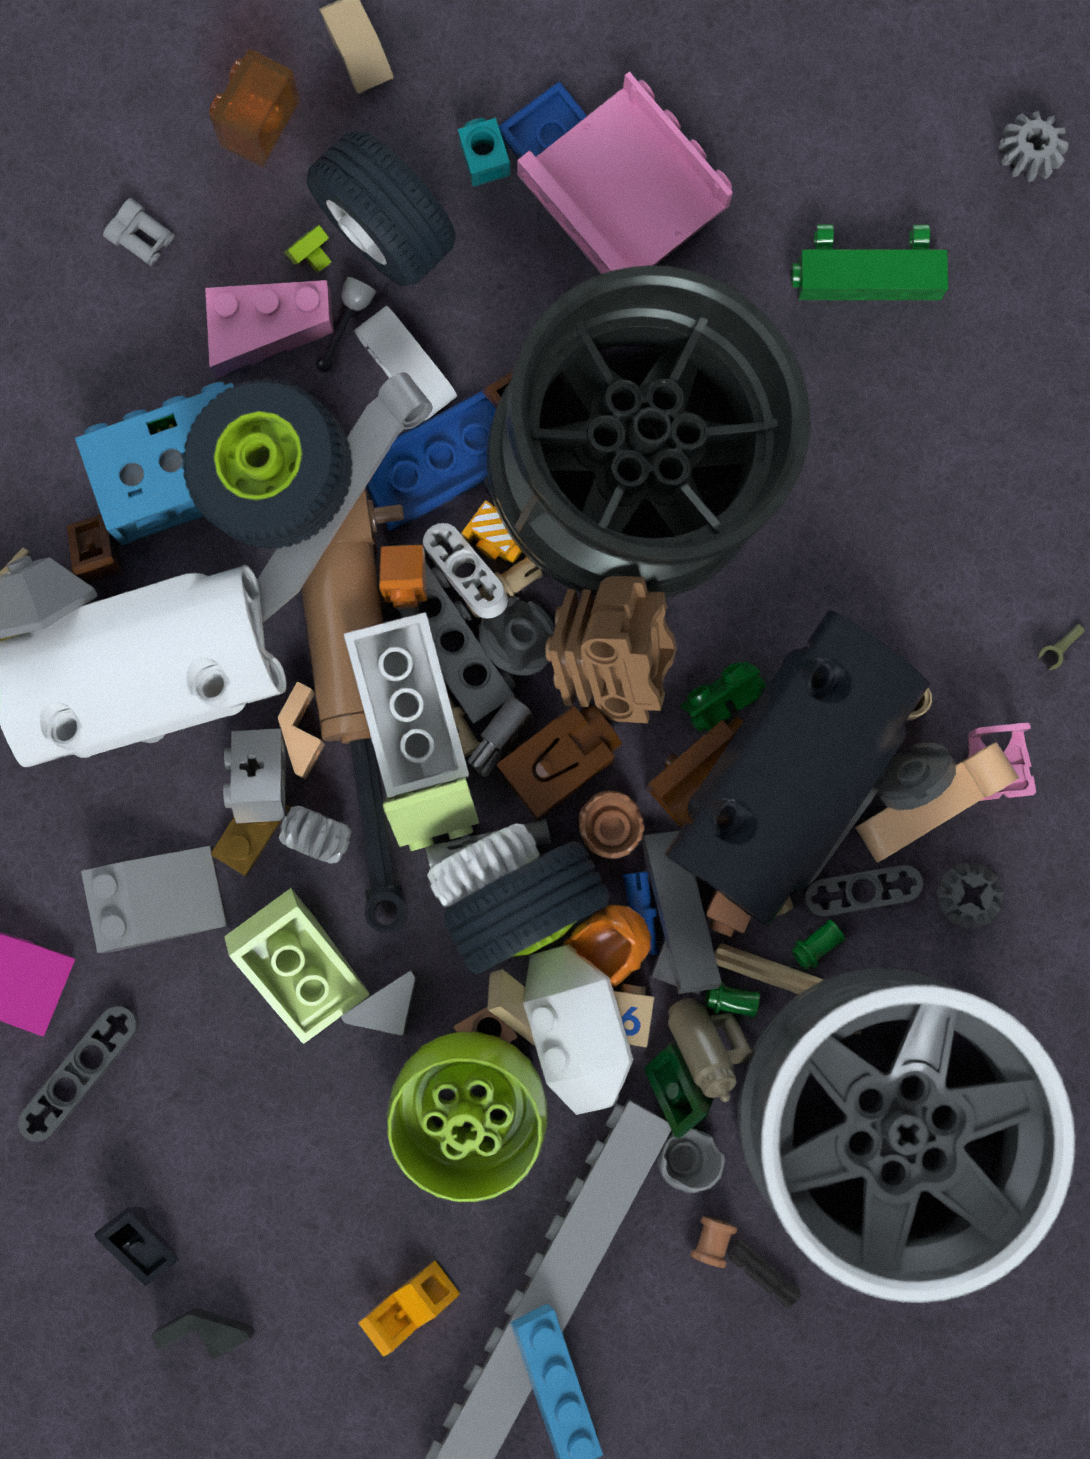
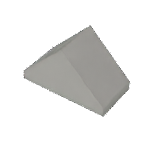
M410 970L340 1016L343 1022L401 1036L405 1035L417 981L416 974L413 970Z

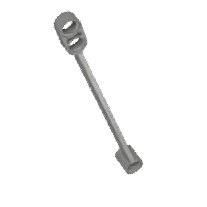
M408 373L396 374L382 385L378 397L367 405L346 438L350 444L349 448L351 449V459L353 462L351 469L353 473L350 477L351 486L348 487V495L344 497L345 502L340 506L341 510L338 514H334V519L332 522L329 521L327 523V527L321 528L317 535L311 536V539L302 540V543L297 545L292 544L290 547L283 546L276 549L258 577L262 623L299 593L399 433L404 429L418 426L432 412V403Z

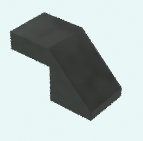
M194 1308L157 1328L151 1334V1337L158 1350L197 1330L213 1360L250 1340L255 1332L249 1324Z

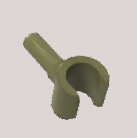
M1077 624L1054 646H1046L1039 650L1037 659L1041 658L1047 650L1053 651L1057 656L1055 664L1047 670L1060 667L1063 662V653L1085 632L1083 626Z

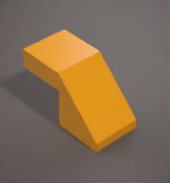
M433 1261L379 1303L358 1324L384 1357L395 1350L417 1328L441 1313L460 1293L438 1263Z

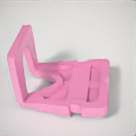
M1030 723L980 727L969 732L968 757L986 747L981 740V736L1011 731L1010 742L1003 753L1019 776V779L980 801L999 799L1002 794L1007 798L1031 796L1036 793L1034 775L1031 776L1029 767H1032L1024 736V732L1031 729Z

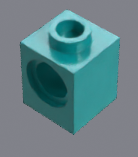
M485 118L473 119L467 122L463 128L457 129L459 145L472 187L510 176V161L496 118L487 121ZM479 144H488L493 148L487 155H479L473 151Z

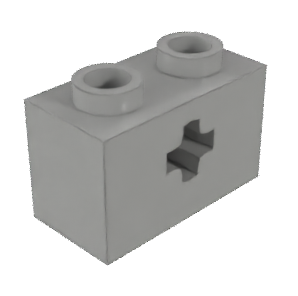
M281 728L232 731L231 747L224 749L226 772H231V783H224L223 787L225 808H232L236 823L283 821L286 816V747Z

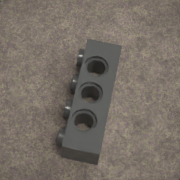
M425 562L427 600L434 599L442 605L441 612L436 617L427 619L443 679L473 726L476 727L496 714L510 696L515 698L512 690L517 688L507 671L503 669L497 670L492 661L487 657L480 643L479 635L475 637L467 625L468 622L472 621V618L460 600L452 603L444 591L450 586L439 568L436 566L430 570ZM418 601V607L395 609L401 618L420 614L419 608L424 601ZM449 633L462 635L465 639L463 647L456 652L446 651L441 646L444 636ZM472 666L482 667L487 672L486 680L479 686H471L464 680L466 670Z

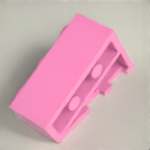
M327 280L205 288L209 367L216 379L249 364L259 363L269 356L285 350H292L334 333L332 296Z

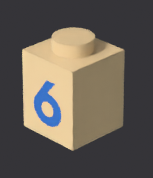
M621 984V991L613 992L629 1045L647 1047L654 997L645 995L646 987Z

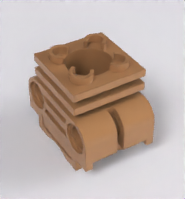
M607 577L599 584L595 601L591 590H583L579 602L576 590L567 589L563 605L558 606L556 609L555 631L553 636L548 637L545 649L547 661H551L554 668L555 688L560 689L565 706H573L577 693L580 707H589L593 694L598 711L605 718L612 721L648 723V710L661 711L665 696L663 681L668 669L673 665L677 646L674 634L670 631L665 621L667 604L664 592H648L644 577Z

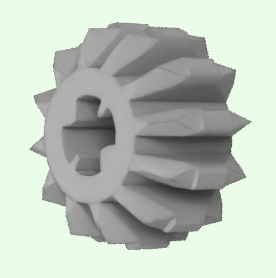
M1039 110L1033 112L1030 119L1022 113L1016 117L1015 124H1007L1003 131L1005 138L998 145L999 151L1006 153L1001 160L1002 166L1014 164L1013 177L1020 175L1022 170L1026 171L1028 183L1034 181L1037 173L1045 180L1052 174V168L1059 169L1064 162L1062 155L1069 148V143L1061 140L1066 133L1065 127L1054 128L1052 126L1055 122L1054 115L1048 117L1046 121L1041 120Z
M294 806L290 808L287 816L284 817L278 838L282 844L289 848L332 864L339 862L343 853L346 852L352 831L348 825L302 806Z

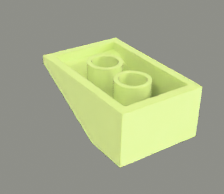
M466 777L386 797L383 803L385 813L399 847L409 845L410 851L433 845L432 837L448 833L450 839L473 833L472 825L479 823Z
M292 888L224 936L229 957L303 1044L370 996L366 987L333 941Z

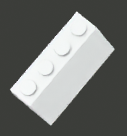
M426 612L345 633L344 638L387 798L469 776Z

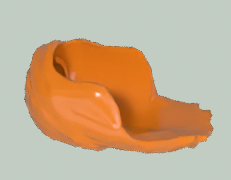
M610 905L596 911L589 919L579 924L571 937L562 946L571 945L577 950L576 953L589 960L610 978L612 988L614 989L631 972L641 967V962L651 949V935L644 918L632 908L623 905Z

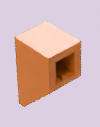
M423 545L381 547L380 590L385 602L393 603V608L418 607V601H427L425 551Z

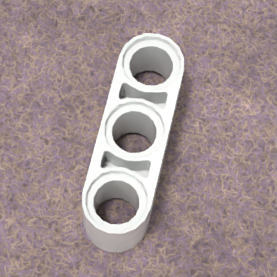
M385 306L354 330L364 347L369 346L368 352L389 378L399 373H408L432 403V412L424 421L457 397L455 390L388 306Z

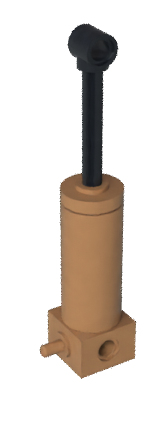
M365 487L302 586L301 597L319 722H321L322 740H341V744H350L371 887V889L365 890L367 903L365 906V918L373 930L380 933H393L399 931L405 925L408 919V907L404 901L402 885L395 886L377 757L344 634L384 623L374 552L377 551L375 532H377V524L403 520L404 512L400 504L374 508L373 500H370L367 488ZM386 900L392 901L398 909L396 920L389 925L380 923L376 917L377 906Z

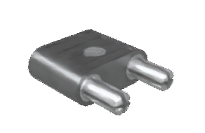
M510 696L480 735L484 740L468 759V762L479 774L487 777L502 756L506 758L514 750L536 720L531 711L514 697Z

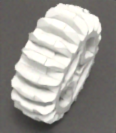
M514 824L503 828L431 868L427 875L431 883L430 887L442 905L449 907L487 884L537 859L539 852L535 846L536 842L532 834L528 833L524 824Z

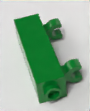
M817 225L816 231H814V250H802L798 263H792L791 287L798 288V300H942L948 290L947 250H929V225H913V231L909 232V250H833V225Z

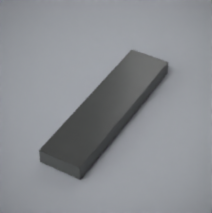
M679 831L644 835L641 842L678 994L719 988L722 982L695 875L680 867L665 855V852Z

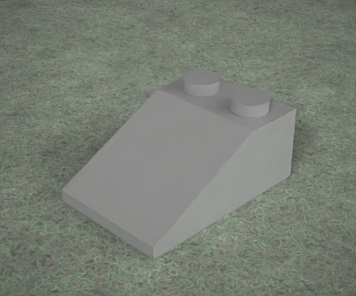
M211 846L124 861L81 871L97 953H110L226 927L227 922L213 856L210 855L212 852Z

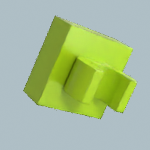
M320 225L312 228L284 251L293 264H298L305 258L316 273L322 271L331 263V260L319 247L329 239Z

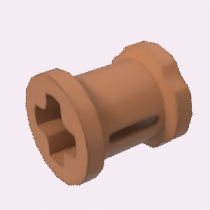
M702 1215L700 1222L703 1224V1229L696 1249L691 1250L690 1257L715 1267L725 1268L727 1261L724 1259L731 1234H736L738 1227L728 1222Z

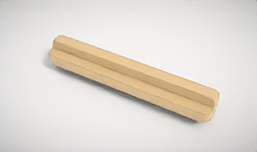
M718 944L714 952L717 966L796 994H800L824 980L726 944Z

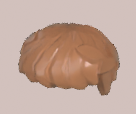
M609 790L593 795L586 802L578 818L579 832L584 844L593 854L608 859H618L630 854L638 845L643 836L644 824L642 816L638 812L640 809L636 802L624 793Z

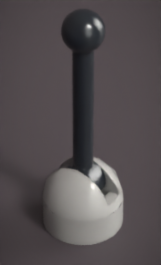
M347 277L342 287L341 297L346 309L324 356L319 357L316 361V367L321 372H327L331 369V358L353 311H360L369 306L376 293L372 287L354 278Z

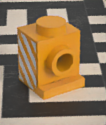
M485 500L461 534L468 544L473 539H476L478 543L475 547L488 558L495 560L499 556L505 561L509 560L514 563L522 551L510 537L496 508Z

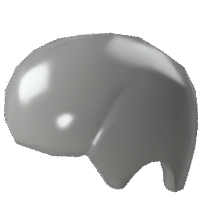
M691 1128L681 1138H675L673 1132L668 1135L659 1152L657 1163L660 1173L671 1187L686 1193H694L710 1189L721 1178L725 1156L718 1150L711 1135Z

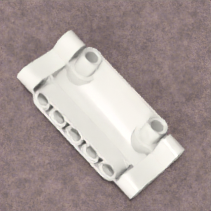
M246 565L211 576L189 573L81 606L43 630L21 634L0 641V726L15 758L23 767H31L72 754L80 758H88L98 753L226 716H232L239 713L246 703L279 695L286 690V677L281 663L276 657L265 650L258 582L253 571Z

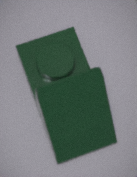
M669 1044L644 1067V1071L674 1137L681 1138L709 1113L714 1098L704 1095L701 1087L695 1084L678 1045Z

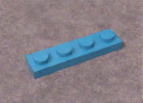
M547 1303L511 1321L510 1324L556 1458L597 1459L603 1453L555 1311Z

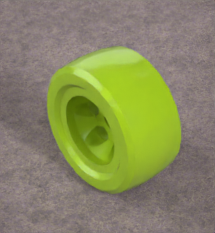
M456 1032L440 1036L419 1048L407 1060L396 1078L387 1107L388 1140L393 1156L404 1174L419 1188L436 1197L455 1202H478L497 1197L512 1189L528 1174L539 1156L547 1129V1100L540 1076L531 1061L512 1044L499 1037L480 1032ZM482 1085L486 1088L487 1093L482 1097H476L470 1091L472 1086ZM444 1088L451 1089L456 1096L450 1101L443 1100L439 1095L440 1090ZM496 1108L502 1109L506 1112V1115L500 1121L495 1120L490 1115L492 1110ZM439 1116L444 1124L438 1128L431 1117ZM465 1121L472 1123V1127H463L462 1125ZM484 1136H490V1138L483 1140Z

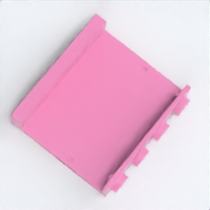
M630 72L625 75L624 86L619 92L537 157L531 151H528L517 160V175L601 274L628 267L656 266L727 209L733 195L731 191L732 185L727 176L720 170H713L705 160L706 154L702 147L695 140L689 141L680 131L681 126L674 114L667 109L663 111L654 101L655 96L649 85L641 79L637 81Z

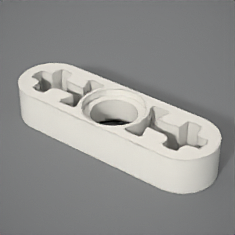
M440 523L429 528L424 535L423 544L432 562L439 568L441 573L475 614L482 618H494L500 615L508 604V597L500 580L454 526ZM441 540L449 543L454 553L448 556L445 549L437 545V543ZM464 563L476 565L475 571L466 578L455 576V571L460 565ZM482 584L484 590L490 596L493 595L494 599L489 602L486 599H482L477 588Z

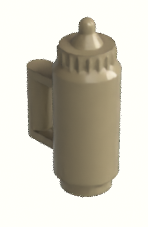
M686 998L672 1005L668 1011V1026L695 1084L701 1087L704 1095L710 1098L720 1097L722 1102H728L730 1100L728 1092L736 1085L733 1064L747 1062L753 1056V1052L733 1013L709 1015L706 1007L699 1004L697 999ZM723 1028L733 1050L726 1051L716 1029Z

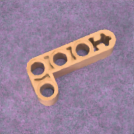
M995 742L957 764L956 775L951 785L939 797L928 804L911 810H895L887 807L856 826L855 829L875 861L880 862L983 798H987L1019 779V776L998 743Z

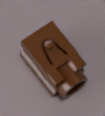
M592 703L589 704V707H584L580 711L573 705L497 764V770L534 818L539 821L612 764L613 759H615L612 752L623 743L611 725Z
M736 717L728 725L721 720L680 757H677L674 753L670 754L664 763L666 769L645 788L680 828L683 827L685 822L692 824L693 821L689 818L687 811L688 803L744 722L739 717Z

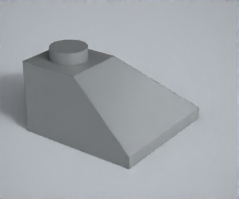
M25 556L7 564L9 571L0 576V638L43 630L96 598L97 593L93 587L50 557L32 561L30 556Z

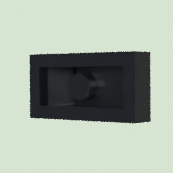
M127 1207L94 1233L95 1239L145 1286L179 1261L176 1251L151 1227L146 1212L142 1207Z

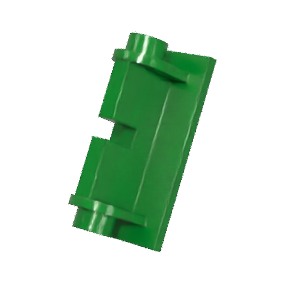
M748 661L743 663L736 662L726 667L721 672V678L709 686L705 684L692 690L687 695L688 700L679 706L693 717L690 721L699 733L704 729L710 731L721 720L724 721L732 716L724 704L725 702L731 700L735 709L739 711L762 695L761 691L766 688V684L758 675L760 670Z

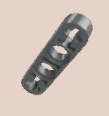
M114 1006L102 1013L22 1111L18 1127L24 1138L32 1142H40L52 1137L136 1035L139 1029V1020L137 1014L127 1006ZM125 1014L128 1018L125 1025L129 1030L126 1034L124 1032H117L109 1042L117 1045L112 1051L107 1042L96 1038L95 1034L100 1031L102 1036H106L113 1027V1023L110 1021L111 1016L121 1017ZM89 1045H96L103 1051V1062L96 1069H90L82 1062V1052ZM64 1077L73 1080L77 1087L75 1097L69 1102L60 1100L55 1093V1085ZM46 1096L51 1105L62 1109L63 1112L59 1116L56 1110L52 1111L44 1121L45 1125L48 1126L47 1131L40 1129L33 1132L30 1128L34 1122L29 1117L31 1114L40 1115L46 1110L49 1105L42 1102V1099Z

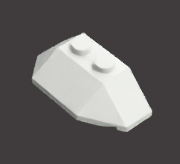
M568 944L530 955L523 1004L546 1084L576 1115L616 1105L619 1098L618 1094L625 1082L633 1057L610 978L589 960L576 953L577 950Z

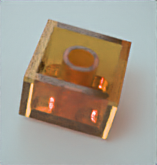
M249 48L244 58L237 59L233 64L229 74L230 82L223 94L218 93L210 106L209 115L221 147L263 168L297 108L300 97L291 69Z

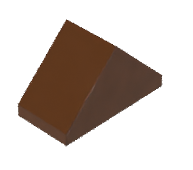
M101 514L67 525L72 570L78 578L90 584L125 572L114 537L107 531Z

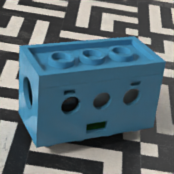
M224 382L212 383L202 388L201 394L187 399L185 396L170 398L162 403L163 407L150 412L144 409L130 412L123 417L124 421L110 426L106 423L90 426L84 430V435L75 438L106 529L121 545L204 517L199 508L193 503V499L190 498L189 490L185 485L186 480L183 476L185 470L182 467L184 462L182 456L183 452H185L184 443L187 442V434L191 432L190 427L192 423H195L196 416L202 413V408L204 406L207 407L211 399L215 400L217 398L216 395L220 392H225V389L229 387L234 388L232 383L227 385Z

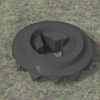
M970 862L961 863L949 869L940 880L937 890L938 904L944 916L955 925L964 928L981 927L992 922L1002 909L1004 890L1001 887L998 875L994 874L985 865ZM961 880L970 888L980 887L984 884L985 887L981 889V893L977 896L982 909L979 906H975L972 902L957 905L965 895Z

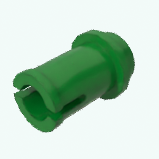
M829 919L805 940L801 941L798 939L795 941L796 947L791 950V953L805 970L811 966L816 968L819 965L818 960L839 943L844 942L845 937L838 926Z
M722 982L719 988L707 990L705 1007L711 1008L712 1013L718 1014L719 1010L754 1018L759 1006L760 993L727 987Z

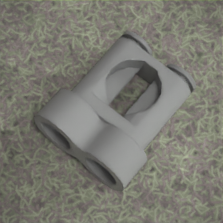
M129 198L122 205L116 217L107 225L103 237L116 246L123 245L144 262L153 266L161 255L159 253L163 245L166 248L174 239L175 234L144 212L145 207L134 199ZM139 228L157 241L153 248L135 235Z

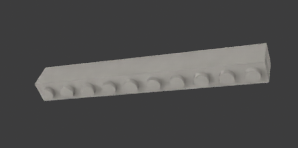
M627 1099L624 1106L618 1103L615 1105L605 1124L611 1128L604 1143L598 1140L594 1143L585 1161L591 1165L584 1180L578 1177L574 1180L565 1200L571 1202L564 1217L558 1214L554 1217L545 1235L546 1238L551 1240L543 1255L538 1252L534 1254L525 1271V1275L530 1277L527 1286L523 1292L516 1289L504 1311L510 1315L503 1330L498 1327L494 1328L484 1347V1350L490 1353L482 1368L476 1364L474 1365L463 1388L469 1390L468 1395L462 1406L456 1402L453 1404L443 1423V1426L449 1429L441 1444L435 1440L433 1441L424 1459H495L532 1390V1385L510 1322L548 1303L554 1309L563 1332L671 1132L666 1119L630 1099Z

